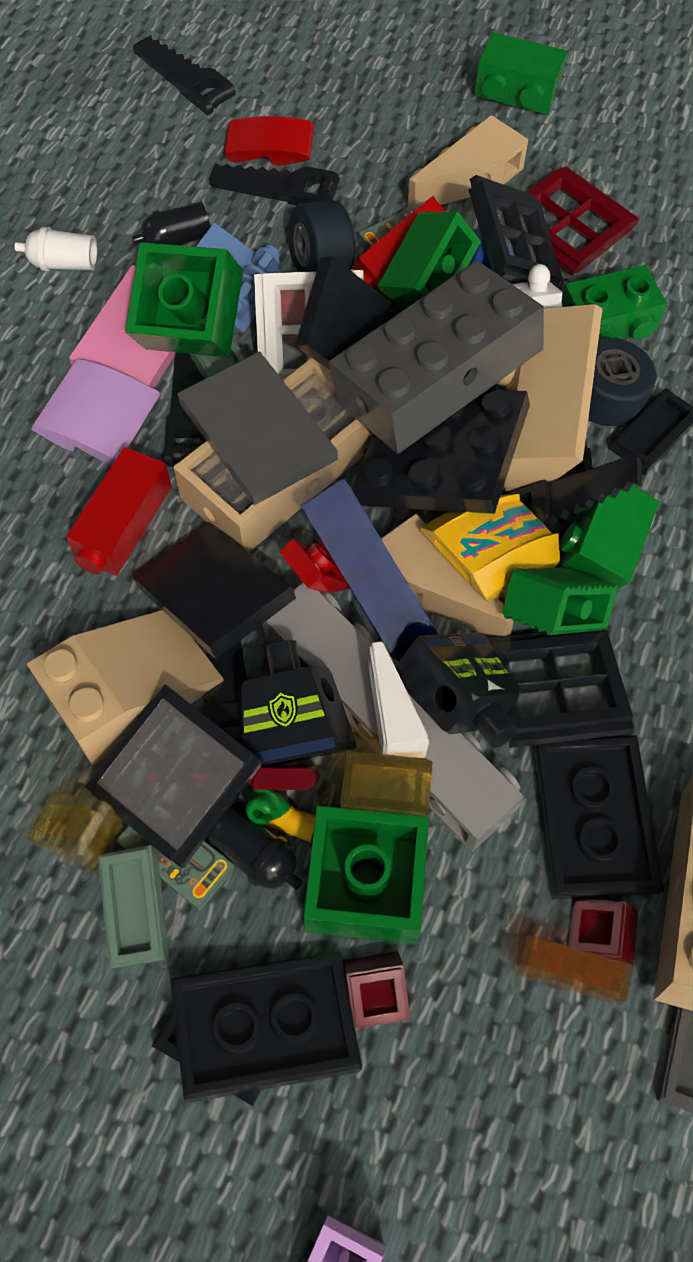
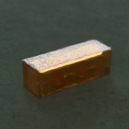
M527 935L523 940L516 975L616 1005H622L627 1002L633 965Z

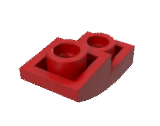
M278 116L230 120L225 155L233 163L268 157L273 166L307 161L311 158L315 126L312 121Z
M327 534L318 544L314 543L312 546L292 538L279 552L308 589L324 592L348 590L362 586L375 577L365 565L369 557L350 538L343 542Z

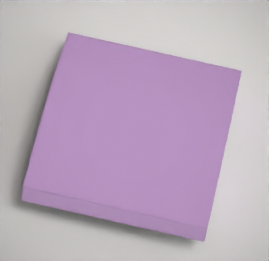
M77 358L33 424L32 430L64 449L73 452L78 447L103 463L112 466L122 449L130 447L161 393L117 370Z

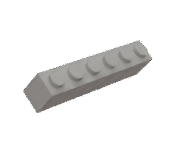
M302 583L293 590L296 599L262 624L264 637L270 643L296 640L301 668L314 666L328 668L331 671L350 726L381 757L368 672L369 647L375 642L362 625L358 623L352 625L341 614L338 602L329 592L308 589ZM391 657V659H392V661H393V663H394V665H395V667H396L399 662H398L396 659H394V658ZM409 695L428 734L429 745L426 757L419 760L386 764L460 841L473 852L517 812L524 798L519 792L520 785L507 769L502 766L495 768L481 754L482 747L471 733L449 734L444 732Z

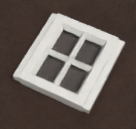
M351 270L364 280L363 270ZM316 272L254 274L258 352L260 351L282 380L311 359L310 356L295 347V343Z

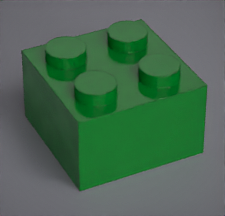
M140 242L125 333L146 350L229 358L243 268L227 249Z
M317 806L304 911L305 933L417 944L422 922L429 817Z

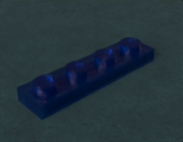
M345 478L301 505L394 659L399 662L417 636L439 635Z

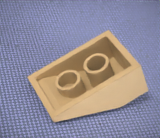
M163 610L73 635L27 663L41 689L92 766L103 761L112 753L165 684L188 702L193 703L204 696L211 688L224 681L195 640Z

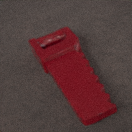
M311 765L261 766L248 784H252V790H308L318 783L320 773L316 767ZM219 771L182 772L181 774L192 783H211ZM163 772L147 774V782L161 783L167 775Z

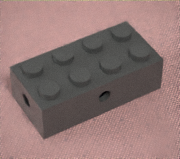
M476 260L328 361L337 403L399 454L543 350L544 306Z

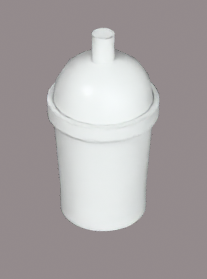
M41 227L40 230L31 232L26 238L25 243L15 242V251L25 252L29 262L42 271H50V269L94 271L97 259V241L94 235L56 231L50 227Z

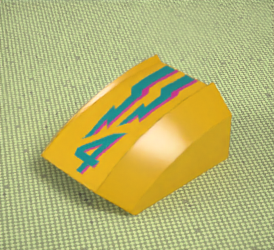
M520 494L501 495L495 514L449 511L421 527V532L485 601L504 597L506 584L515 568L544 569L545 567L554 569L560 562L559 534L551 533L520 501Z

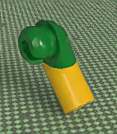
M254 790L250 793L245 806V812L252 822L307 842H312L315 815L294 808L276 790Z

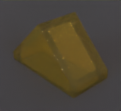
M346 751L340 806L345 809L426 816L429 810L433 761L418 757Z
M52 792L24 839L97 875L99 872L98 855L110 853L124 826L112 806L103 800Z

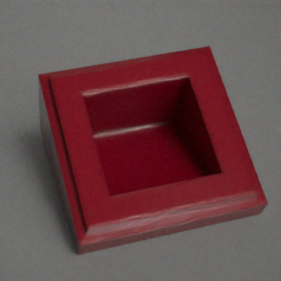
M574 899L567 954L633 967L638 911L628 902Z
M398 951L343 960L355 1029L410 1020L404 967Z

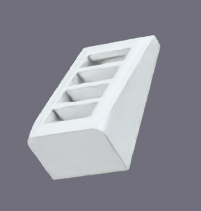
M372 643V646L369 647L368 672L381 760H384V763L423 759L426 757L429 745L428 734L384 643Z

